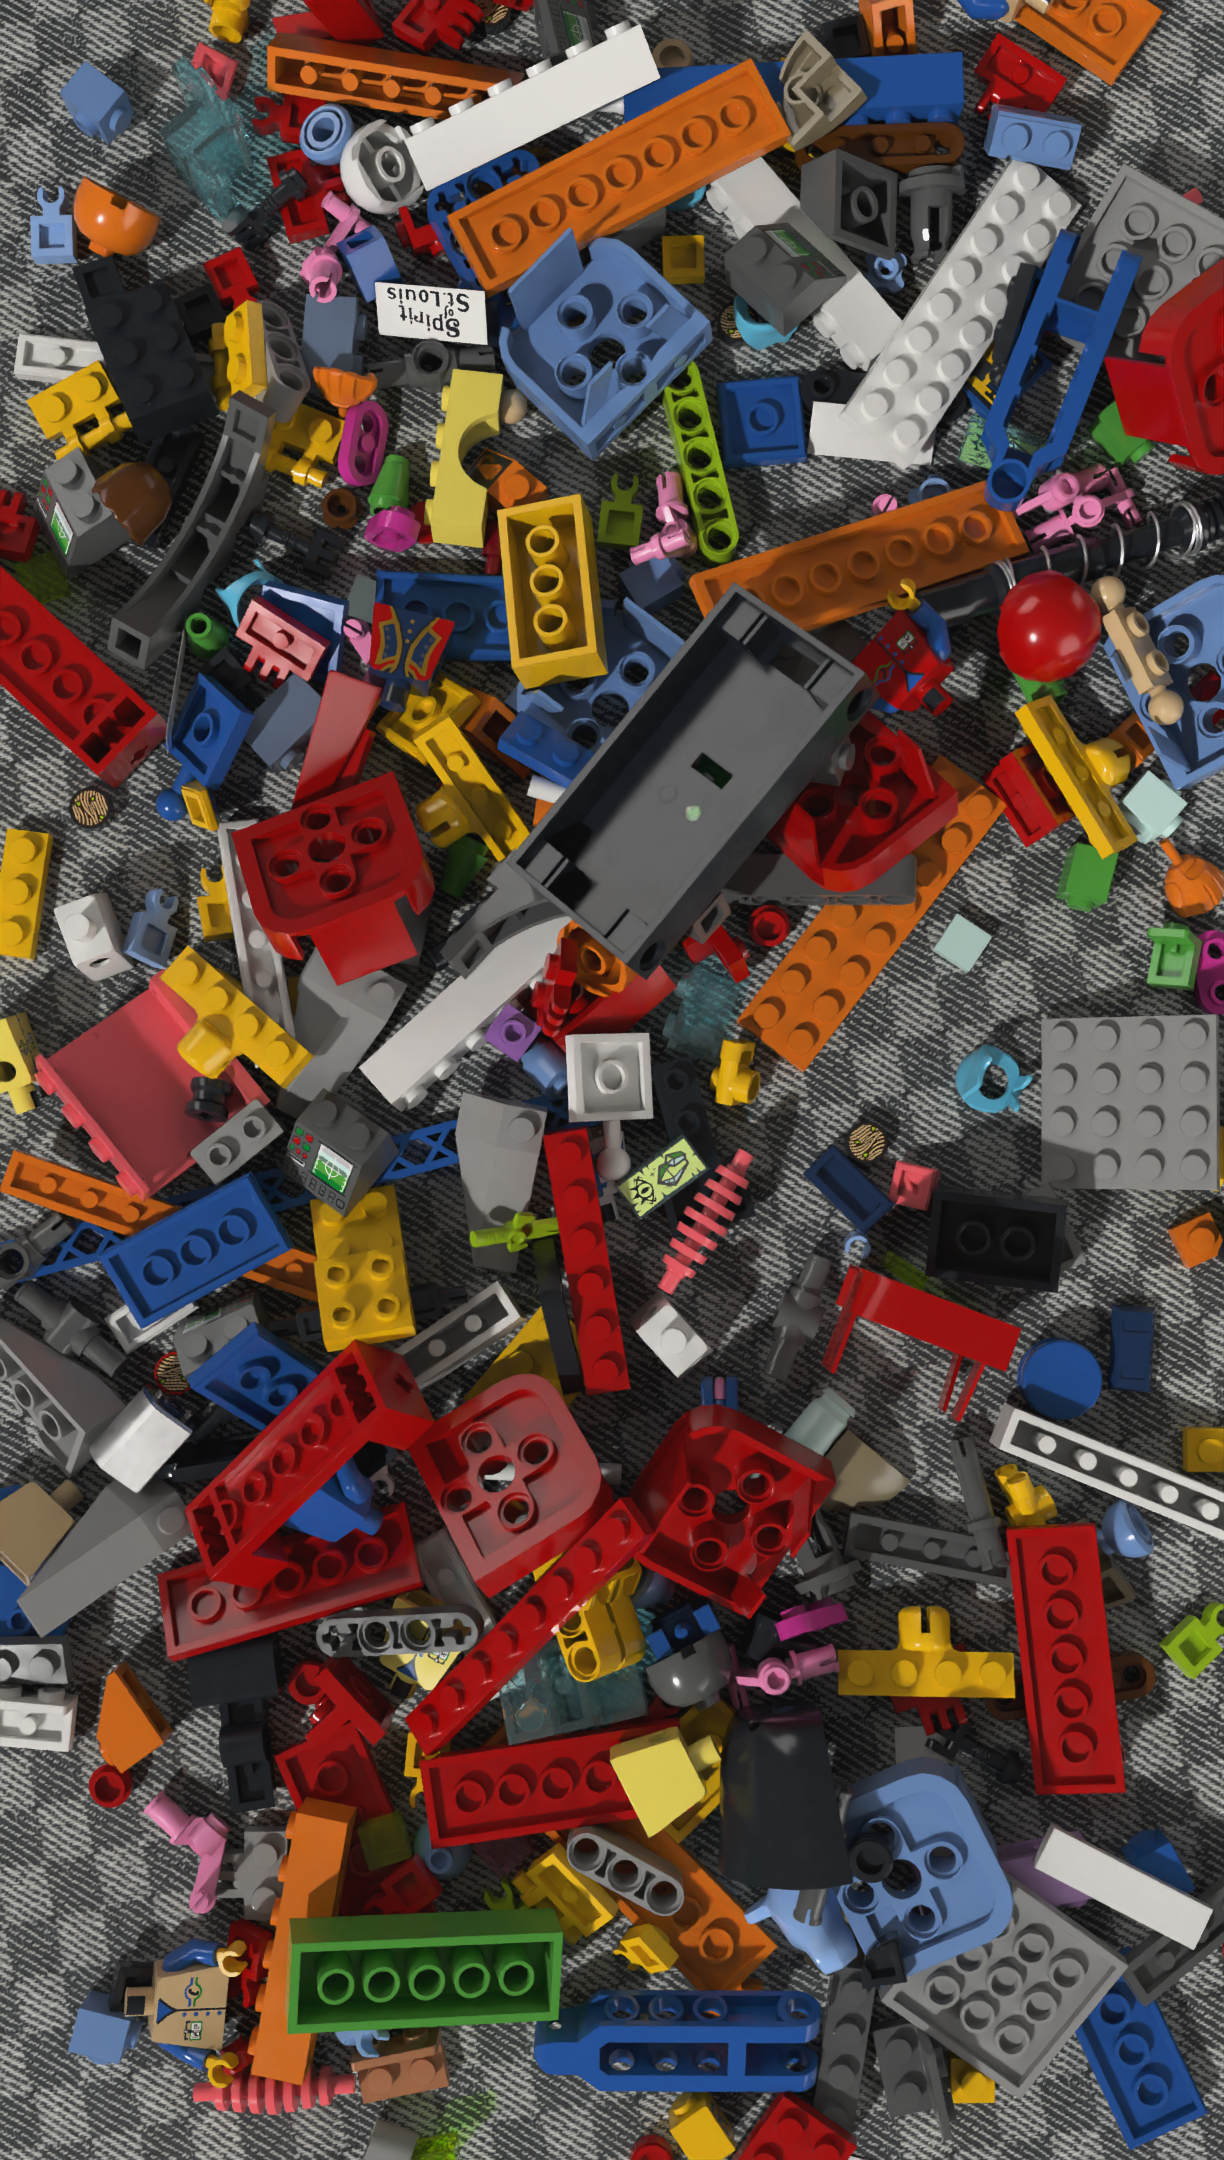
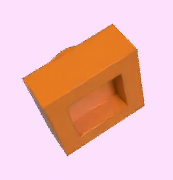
M1203 1212L1167 1229L1185 1268H1192L1218 1256L1217 1254L1223 1239L1210 1212Z

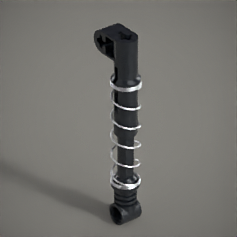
M1224 493L1200 502L1191 499L1179 501L1172 507L1170 517L1158 521L1157 516L1152 511H1149L1146 517V526L1122 533L1120 526L1114 522L1111 526L1112 537L1099 541L1094 537L1084 539L1080 534H1077L1075 542L1049 550L1042 545L1038 554L1011 562L1007 557L1003 561L1000 559L987 564L982 572L917 592L915 597L917 599L924 598L947 622L950 639L967 621L992 613L1000 617L1001 609L999 607L1009 590L1027 575L1047 569L1054 570L1071 578L1082 587L1084 583L1103 577L1105 570L1119 566L1117 572L1113 575L1117 577L1123 564L1126 563L1136 570L1144 571L1150 569L1160 552L1170 558L1181 559L1186 557V555L1190 556L1204 550L1208 543L1224 538ZM1150 515L1153 517L1155 523L1151 524ZM1115 527L1118 531V535H1115ZM1177 547L1183 554L1173 555L1166 552V550ZM1155 554L1153 560L1146 566L1140 567L1131 563L1132 561Z

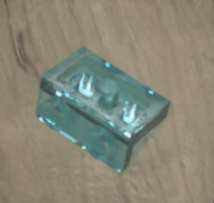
M694 965L691 974L683 972L675 994L676 997L683 999L678 1015L669 1012L661 1035L669 1038L666 1048L715 1064L742 983L736 984L733 980L704 971L702 967Z

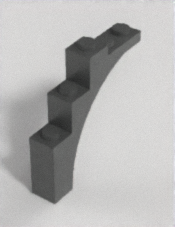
M240 390L230 397L223 435L200 494L178 536L157 568L138 592L112 616L107 646L108 651L145 670L183 635L185 618L187 620L190 615L199 613L204 588L230 565L237 531L252 519L257 510H262L270 476L264 472L277 414L275 409Z
M516 848L505 859L498 862L493 873L487 878L495 892L488 899L480 903L475 914L460 930H457L449 937L446 945L440 951L453 970L464 979L476 969L495 947L533 926L568 916L506 864L517 850ZM721 891L685 933L702 945L732 913Z

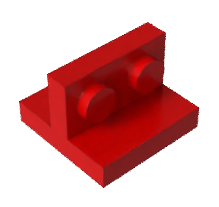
M1033 743L1012 751L999 760L1000 764L981 777L990 792L1001 799L1007 806L1003 812L1026 848L1077 817L1067 805L1066 798L1054 778L1046 770L1044 762Z
M328 1656L313 1679L326 1693V1696L315 1705L316 1710L309 1716L308 1719L312 1724L304 1737L317 1750L340 1727L350 1720L374 1746L386 1735L396 1709L349 1657L337 1658Z

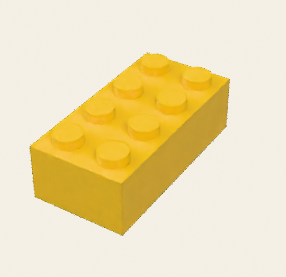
M581 494L497 510L512 670L523 687L530 689L608 674L592 517Z

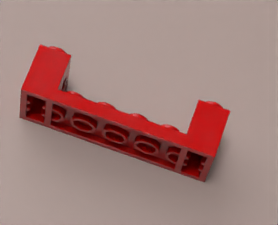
M0 566V684L97 776L116 789L166 737L168 723Z
M354 1339L184 1509L210 1580L263 1589L290 1563L277 1529L368 1441L406 1451L435 1423L403 1355Z

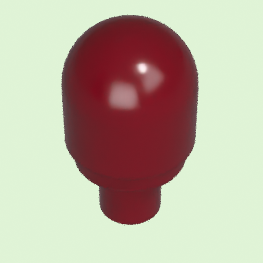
M494 518L487 523L484 547L480 548L482 550L481 556L487 558L484 575H501L502 558L498 518Z

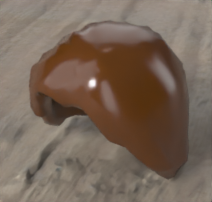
M124 462L100 476L92 489V493L100 494V499L104 506L114 513L115 519L123 528L128 530L130 537L141 547L164 523L172 506L169 484L156 468L146 462Z

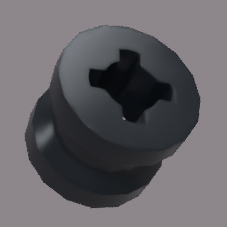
M192 1078L190 1089L193 1092V1097L191 1101L187 1102L185 1114L207 1122H226L229 1115L226 1103L227 1099L232 1097L234 1086L217 1078Z

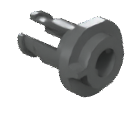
M930 165L915 168L909 171L908 178L898 183V198L902 201L910 202V236L914 245V253L911 255L912 264H920L921 259L930 257V216H933V264H941L949 252V242L953 233V199L965 194L964 166Z
M822 1506L813 1515L811 1527L822 1556L817 1558L809 1537L796 1554L806 1580L794 1585L798 1596L809 1592L812 1602L857 1584L853 1573L862 1570L858 1559L845 1563L831 1527L823 1519L820 1512Z

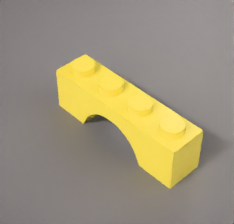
M453 369L451 385L443 386L441 410L446 412L445 423H438L436 430V449H441L439 461H432L430 471V486L435 487L434 499L426 500L424 524L431 526L434 543L484 547L489 512L487 488L474 482L462 468V462L468 451L478 442L500 434L501 420L499 407L501 393L504 391L503 374Z

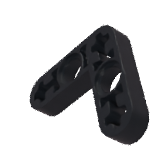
M552 1235L533 1239L532 1245L539 1296L562 1393L567 1395L585 1391L580 1362L566 1308L554 1237Z

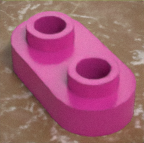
M365 401L357 406L350 407L345 417L338 455V469L343 480L353 487L375 483L382 468L389 424L384 409L374 401Z
M391 506L390 510H382L369 519L364 538L377 547L393 552H403L416 543L421 525L414 519L415 514L412 511L400 506Z
M1212 930L1197 935L1202 941L1194 984V995L1196 1003L1202 1011L1207 1014L1223 1015L1224 1001L1216 997L1215 989L1217 986L1224 987V933ZM1210 944L1216 945L1219 949L1217 959L1211 958L1208 954Z
M832 1597L807 1605L809 1612H807L805 1604L780 1612L783 1621L775 1624L780 1641L813 1633L847 1621L848 1617L843 1603L834 1604Z

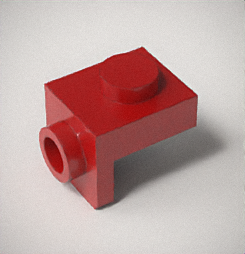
M407 205L398 208L400 221L394 223L403 249L410 247L414 258L432 252L433 257L447 254L431 224L415 229Z
M722 925L715 930L703 945L690 936L683 941L684 949L693 965L700 963L715 953L736 984L750 976L745 960L751 956L738 935L731 939Z

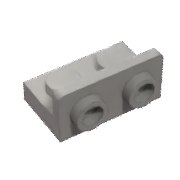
M255 1099L191 1151V1156L217 1186L289 1128L279 1116L273 1117L261 1101Z

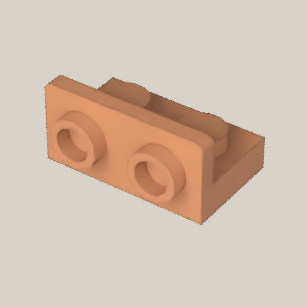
M427 2027L409 2028L402 2035L392 2036L389 2040H376L373 2037L372 2044L374 2049L380 2054L379 2057H363L355 2045L350 2063L352 2071H357L363 2104L449 2086L450 2076L440 2027L431 2029Z

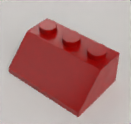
M661 965L655 969L647 980L638 974L634 981L619 994L612 991L614 993L609 997H602L591 993L574 980L571 987L570 1008L561 1024L558 1035L550 1038L566 1054V1035L626 1033L677 987ZM531 994L521 1005L537 1022V1007L531 1006Z

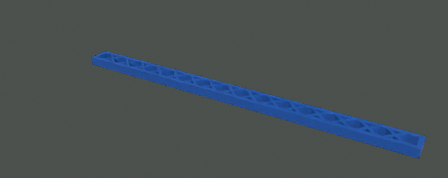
M543 1095L521 1101L545 1106L556 1114L548 1129L544 1130V1132L587 1125V1128L603 1124V1121L571 1122L570 1124L557 1127L561 1118L569 1121V1114L565 1112L568 1107V1098L549 1100ZM564 1100L560 1108H557L550 1104L556 1101ZM458 1119L393 1136L392 1139L395 1145L400 1144L398 1148L399 1153L388 1165L384 1174L380 1175L372 1186L459 1163L458 1154L443 1146L451 1130L456 1129ZM441 1133L437 1142L428 1137ZM417 1139L433 1147L426 1161L419 1165L402 1157L410 1142ZM439 1151L448 1156L435 1160ZM398 1163L408 1167L394 1171ZM280 1167L253 1174L260 1187L269 1192L266 1197L270 1204L273 1203L276 1196L284 1200L283 1202L271 1205L275 1213L310 1204V1200L317 1199L306 1189L302 1196L294 1198L281 1191L280 1189L287 1176L279 1170ZM277 1178L273 1185L266 1182V1180ZM231 1181L161 1200L184 1207L186 1206L185 1202L196 1201ZM86 1221L73 1223L76 1231L71 1234L68 1240L63 1239L57 1244L63 1249L55 1263L50 1265L43 1261L39 1271L34 1276L20 1280L17 1283L100 1261L97 1255L101 1251L109 1248L112 1242L118 1243L125 1238L119 1236L115 1231ZM89 1228L104 1236L98 1249L92 1254L77 1246L82 1234ZM16 1239L0 1243V1245L4 1243H11ZM14 1250L12 1254L22 1259L15 1272H20L24 1265V1258L18 1250ZM71 1253L78 1256L77 1258L68 1260Z

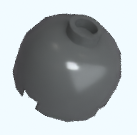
M720 1629L675 1651L668 1657L653 1662L645 1667L644 1671L656 1694L667 1704L678 1708L695 1704L699 1712L721 1700L718 1691L729 1682L732 1673V1656Z

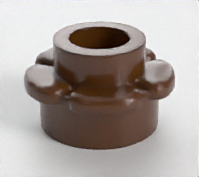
M333 489L322 500L323 519L332 528L350 529L357 524V517L362 514V503L348 489ZM341 506L346 508L343 513L338 512V508Z

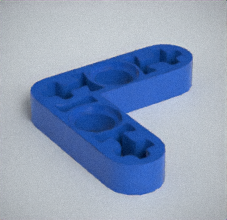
M518 149L506 153L437 186L428 196L427 216L466 290L483 291L481 285L478 286L479 281L467 258L455 248L457 239L448 224L447 212L445 210L439 211V203L444 202L448 207L454 205L453 212L465 207L466 204L469 205L479 199L471 190L476 183L487 182L496 191L503 187L502 182L507 180V185L521 178L520 175L512 176L514 167H518L521 172L528 170V173L540 168L536 157L527 150ZM460 192L464 193V200L460 201ZM505 290L491 296L490 298H487V296L485 295V299L500 301L504 295Z

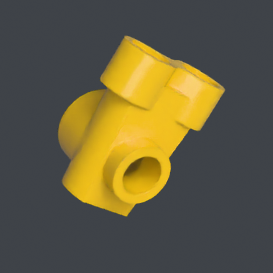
M203 0L205 3H209L212 9L209 24L211 34L224 42H240L242 35L249 28L247 8L251 0Z
M733 1038V1040L723 1039L720 1053L721 1064L714 1068L710 1079V1089L716 1092L715 1102L735 1106L740 1105L741 1102L752 1104L755 1101L760 1088L761 1076L758 1071L750 1070L749 1065L750 1061L753 1060L756 1042Z
M1006 1464L995 1471L994 1474L1001 1491L1005 1493L1010 1504L1004 1508V1512L1012 1527L1046 1525L1045 1521L1057 1516V1508L1048 1491L1041 1484L1033 1487L1028 1473L1024 1471L1019 1472L1016 1464Z

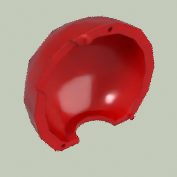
M1047 569L1027 575L1009 590L999 607L1001 613L997 628L1000 652L998 653L1008 669L1024 680L1050 683L1071 677L1089 663L1100 644L1103 615L1098 604L1080 585L1060 572Z

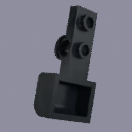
M691 1056L651 1066V1075L670 1147L685 1139L694 1152L692 1156L696 1155L705 1166L703 1171L697 1169L699 1172L697 1175L692 1173L693 1177L669 1195H665L662 1192L664 1196L662 1199L671 1234L674 1238L685 1235L676 1229L679 1221L691 1228L696 1220L683 1213L686 1207L689 1206L699 1213L702 1212L705 1206L693 1198L698 1192L710 1198L714 1191L704 1185L705 1182L710 1178L719 1183L723 1176L715 1172L716 1168L720 1164L724 1167L727 1164L730 1165L735 1156L718 1158ZM737 1185L734 1193L742 1197L740 1205L738 1206L728 1200L725 1208L735 1213L732 1222L756 1216L749 1187L745 1190ZM720 1215L716 1223L724 1225L731 1223V1221Z
M278 1631L186 1658L192 1707L195 1709L219 1705L221 1719L219 1752L224 1768H227L232 1814L272 1808L278 1804L265 1698L280 1696L286 1690Z

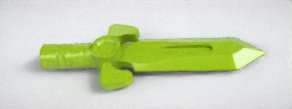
M518 1212L513 1220L507 1221L503 1226L472 1230L470 1232V1242L474 1248L507 1243V1249L510 1253L517 1252L528 1246L526 1238L530 1240L560 1235L557 1217L535 1220V1216L531 1212Z

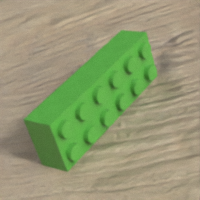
M554 1908L289 1918L285 1994L287 2034L558 2020L563 1930Z

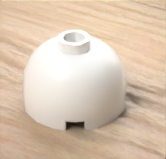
M379 119L358 129L346 143L340 161V173L346 192L357 205L371 213L387 215L397 212L398 208L407 205L408 207L414 204L423 193L424 185L420 186V175L404 141L411 137V135L398 125L393 128L389 124H384L387 120Z

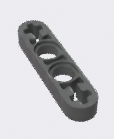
M469 1605L343 1611L330 1615L319 1625L316 1632V1641L323 1653L337 1658L457 1652L470 1649L479 1640L484 1631V1621L478 1610ZM459 1619H461L463 1626L471 1628L465 1637L460 1629H448L441 1637L442 1628L453 1627ZM412 1620H422L429 1626L431 1631L429 1640L423 1641L414 1637L410 1629ZM380 1622L386 1626L389 1632L388 1642L381 1643L372 1638L369 1632L370 1623ZM337 1626L339 1633H352L358 1627L357 1634L347 1636L341 1643L339 1637L331 1635L330 1631Z

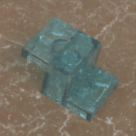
M183 56L171 68L187 108L160 129L159 133L179 177L222 226V221L240 205L229 187L232 185L233 180L254 164L248 147L252 141L245 129L240 125L244 122V118L235 104L229 98L222 101L215 93L217 87L205 69L200 66L196 70Z
M558 1639L548 1641L499 1691L509 1745L554 1735L568 1734L650 1715L639 1662L591 1682L583 1683L576 1680L570 1674Z

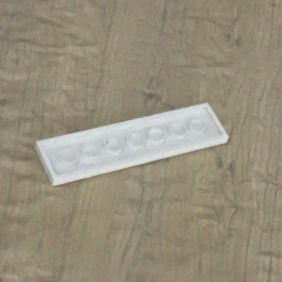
M1010 159L838 417L902 470L910 466L993 341L996 324L1000 319H1003L1008 304L1007 289L1009 282L1014 275H1017L1020 263L1033 264L1041 268L1053 250L1061 228L1066 229L1082 205L1036 164Z

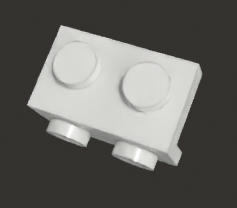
M20 1684L0 1685V1746L69 1752L74 1744L78 1695L65 1694V1689L60 1687H42L38 1691L22 1690V1685Z

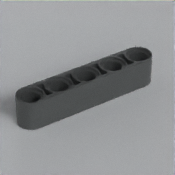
M750 854L720 891L723 893L728 906H761L765 904L777 906L906 905L916 901L917 857L908 854L873 883L860 890L840 893L826 890L811 881L785 854Z

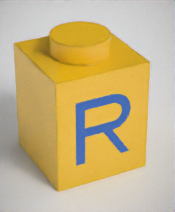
M684 2092L673 2102L668 2110L669 2129L689 2160H722L736 2150L733 2128L709 2092Z

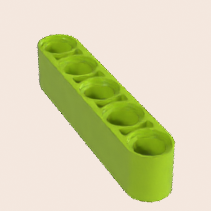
M692 361L677 376L686 379L690 384L684 388H676L669 384L661 392V399L679 472L683 477V488L693 529L698 537L700 556L707 565L718 567L731 563L734 559L739 541V531L700 373L696 363ZM685 417H692L700 424L695 428H685L679 421ZM694 457H703L709 461V465L703 469H697L690 465L689 460ZM705 496H711L717 499L720 505L714 509H706L698 501ZM714 536H721L727 539L730 545L723 550H717L710 546L708 541Z

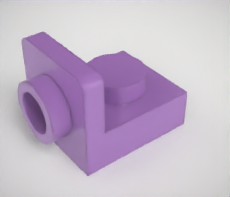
M506 1004L485 1032L484 1039L518 1063L542 1027L537 1026L533 1020L512 1005Z

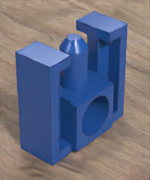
M704 1596L693 1602L691 1599H688L660 1614V1619L648 1625L646 1638L657 1660L660 1661L674 1653L670 1644L677 1651L701 1637L720 1629L719 1615L711 1600Z

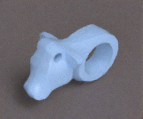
M768 1888L767 1894L744 1912L743 1915L748 1924L759 1922L771 1916L790 1944L796 1949L806 1952L825 1975L843 1969L857 1956L858 1950L855 1939L844 1921L840 1904L832 1888L828 1890L822 1915L823 1920L820 1926L809 1925L811 1909L807 1911L804 1924L793 1917V1911L796 1908L800 1890Z

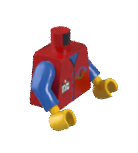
M903 578L900 585L909 593V596L899 598L893 590L889 589L887 595L888 603L898 611L853 660L852 664L867 674L880 694V697L870 709L887 713H895L899 710L913 712L923 704L933 716H937L944 712L953 701V697L941 685L954 669V664L949 658L951 645L947 622L924 598L917 599L915 597L916 585L911 579Z

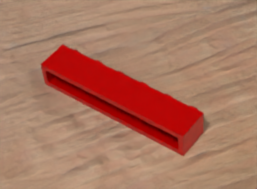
M587 1125L544 1132L543 1140L587 1396L631 1389Z

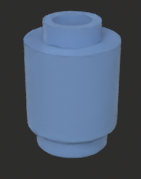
M546 1038L534 1040L520 1058L523 1063L524 1072L549 1100L568 1098L566 1054L555 1042L548 1041Z

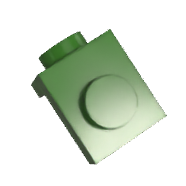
M1167 922L1163 924V928L1149 927L1147 937L1154 942L1147 984L1156 988L1193 990L1202 941L1184 924Z

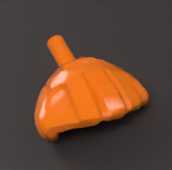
M316 366L313 369L314 380L320 393L330 404L338 407L339 419L344 421L349 407L357 406L366 401L377 389L378 378L372 372L362 376L350 371L344 372L338 368Z
M1169 838L1160 841L1159 845L1172 862L1165 876L1164 890L1173 912L1179 917L1188 918L1205 914L1212 910L1214 906L1219 904L1224 894V873L1213 863L1191 854L1181 856Z

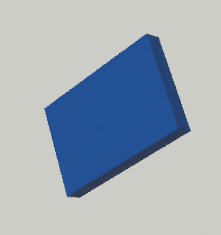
M253 1321L188 1376L187 1379L193 1390L263 1431L325 1368Z

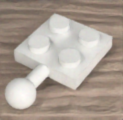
M649 1033L566 1035L569 1122L603 1121L604 1150L597 1157V1170L607 1180H620L628 1174L631 1167L628 1153L621 1148L620 1120L653 1118Z

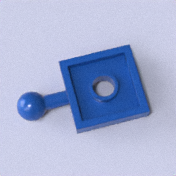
M198 673L172 728L168 751L182 764V767L173 783V787L164 789L156 799L158 813L168 821H179L188 814L181 792V785L196 778L204 787L219 790L255 717L213 676Z

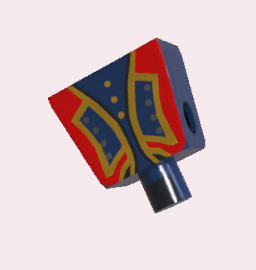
M378 602L374 603L369 681L373 685L384 687L380 702L383 708L393 712H404L409 694L421 697L429 696L452 646L455 622Z

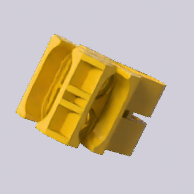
M571 1548L533 1571L536 1584ZM635 1558L630 1559L556 1633L570 1674L578 1681L583 1683L591 1682L639 1662L645 1654V1637L630 1595L635 1594L642 1574L640 1563Z

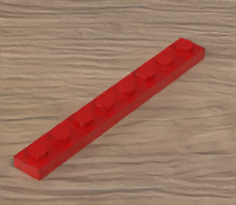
M631 1497L619 1498L405 1718L425 1756L437 1754L656 1534Z

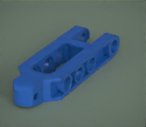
M1061 228L980 438L992 463L983 493L985 501L991 507L1005 512L1015 511L1024 502L1033 479L1061 467L1143 256L1123 249L1099 311L1058 298L1082 235ZM1046 330L1084 343L1085 347L1045 447L1034 451L1032 456L1010 448V442L1005 432Z
M599 1990L579 2006L559 2009L558 2020L536 2022L534 2056L540 2069L547 2074L578 2075L599 2091L801 2092L808 2090L816 2082L818 2056L816 2051H812L811 2048L799 2043L809 2042L819 2033L821 2008L819 2002L812 1995L801 1991ZM624 2010L632 2015L621 2019L614 2017L612 2013ZM666 2010L675 2013L676 2016L664 2019L657 2016L656 2013ZM704 2011H715L720 2016L708 2019L700 2014ZM794 2011H800L807 2014L809 2017L805 2019H795L791 2017L789 2013ZM558 2022L562 2026L559 2029H551L550 2025ZM617 2062H625L632 2067L625 2071H619L611 2066ZM667 2062L673 2064L675 2068L670 2071H662L657 2069L655 2065ZM709 2062L716 2064L719 2068L715 2071H704L699 2068V2065ZM789 2063H799L806 2069L795 2072L789 2070L786 2065Z

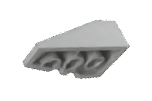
M315 947L300 975L297 988L299 991L295 1015H292L296 1040L312 1053L314 1057L286 1089L278 1085L274 1107L298 1119L323 1088L335 1095L387 1023L407 984L382 970H378L337 986L317 947Z
M463 1091L455 1136L469 1237L472 1230L503 1226L507 1221L513 1220L516 1213L528 1212L547 1116V1107ZM507 1243L477 1248L471 1245L473 1266L510 1273L516 1272L520 1250L510 1253L507 1249Z
M0 1318V1380H8L16 1399L13 1404L21 1415L28 1411L41 1431L34 1437L42 1449L70 1479L92 1458L89 1447L126 1406L120 1394L116 1390L109 1388L99 1376Z
M156 1474L139 1493H135L118 1480L104 1487L59 1548L17 1599L16 1602L40 1638L47 1635L192 1533L184 1510L186 1505L178 1493Z

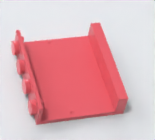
M165 969L150 978L149 989L52 1056L45 1059L42 1054H39L35 1057L38 1072L34 1076L39 1085L48 1095L54 1092L65 1104L61 1110L67 1120L75 1129L82 1126L92 1138L88 1144L95 1155L103 1163L110 1160L119 1171V1174L115 1177L123 1190L129 1196L131 1195V1197L137 1194L143 1202L195 1165L197 1162L191 1156V1151L226 1123L202 1121L185 1114L187 1102L191 1101L193 1097V1092L190 1089L192 1078L206 1076L195 1070L180 1056L177 1051V1043L196 1023L198 1014L192 1006L159 978L166 971ZM235 1057L217 1078L234 1086L232 1097L227 1099L226 1107L229 1110L227 1121L255 1099L260 1100L267 1110L271 1102Z

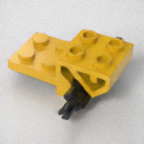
M394 1184L369 1189L346 1218L320 1199L310 1200L317 1255V1261L313 1262L319 1304L297 1308L296 1317L270 1321V1332L278 1338L300 1334L301 1341L303 1342L323 1339L327 1352L343 1350L354 1339L368 1344H375L416 1336L417 1320L441 1316L442 1307L468 1303L466 1287L463 1284L438 1290L436 1282L411 1286Z

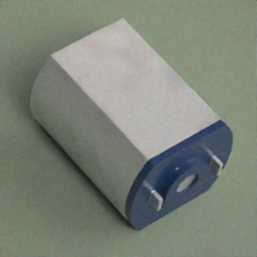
M146 1384L92 1443L89 1451L94 1461L103 1471L135 1493H139L195 1432L196 1426L190 1417V1411L186 1412L171 1397L163 1394L160 1389L157 1390L152 1385Z

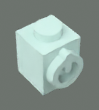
M1148 770L1133 783L1117 802V805L1138 838V841L1147 844L1160 835L1165 838L1169 837L1183 821V818L1178 814L1188 803L1180 797L1181 791L1175 790L1172 782L1166 779L1160 780Z

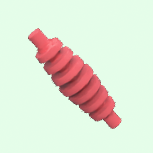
M739 1148L730 1165L727 1164L724 1167L720 1164L716 1168L715 1172L723 1176L720 1182L717 1183L710 1178L705 1182L704 1185L714 1191L711 1197L708 1198L698 1192L693 1198L705 1206L702 1212L699 1213L689 1206L686 1207L683 1213L696 1220L691 1228L679 1221L676 1229L687 1235L683 1243L672 1237L669 1245L678 1252L675 1257L665 1253L662 1262L667 1264V1271L657 1287L673 1295L681 1279H685L686 1276L692 1279L697 1273L689 1267L694 1260L703 1265L708 1259L698 1252L703 1245L714 1251L719 1245L707 1238L709 1232L712 1230L725 1237L728 1229L719 1225L716 1221L720 1215L731 1222L733 1221L735 1213L725 1208L728 1200L738 1206L740 1205L742 1197L734 1193L737 1185L745 1190L747 1189L749 1181L745 1179V1172L754 1156Z
M312 2064L303 2085L252 2075L251 2070L249 2075L247 2067L233 2074L234 2081L224 2088H217L211 2082H196L193 2087L194 2102L213 2101L218 2111H228L232 2101L233 2111L245 2113L249 2103V2109L252 2114H262L266 2104L268 2115H279L282 2105H284L286 2113L297 2111L300 2096L302 2107L305 2110L314 2108L317 2095H319L320 2105L326 2106L331 2105L336 2094H354L356 2091L355 2074L336 2075V2073H333V2068L330 2065H321L319 2076H317L316 2066Z

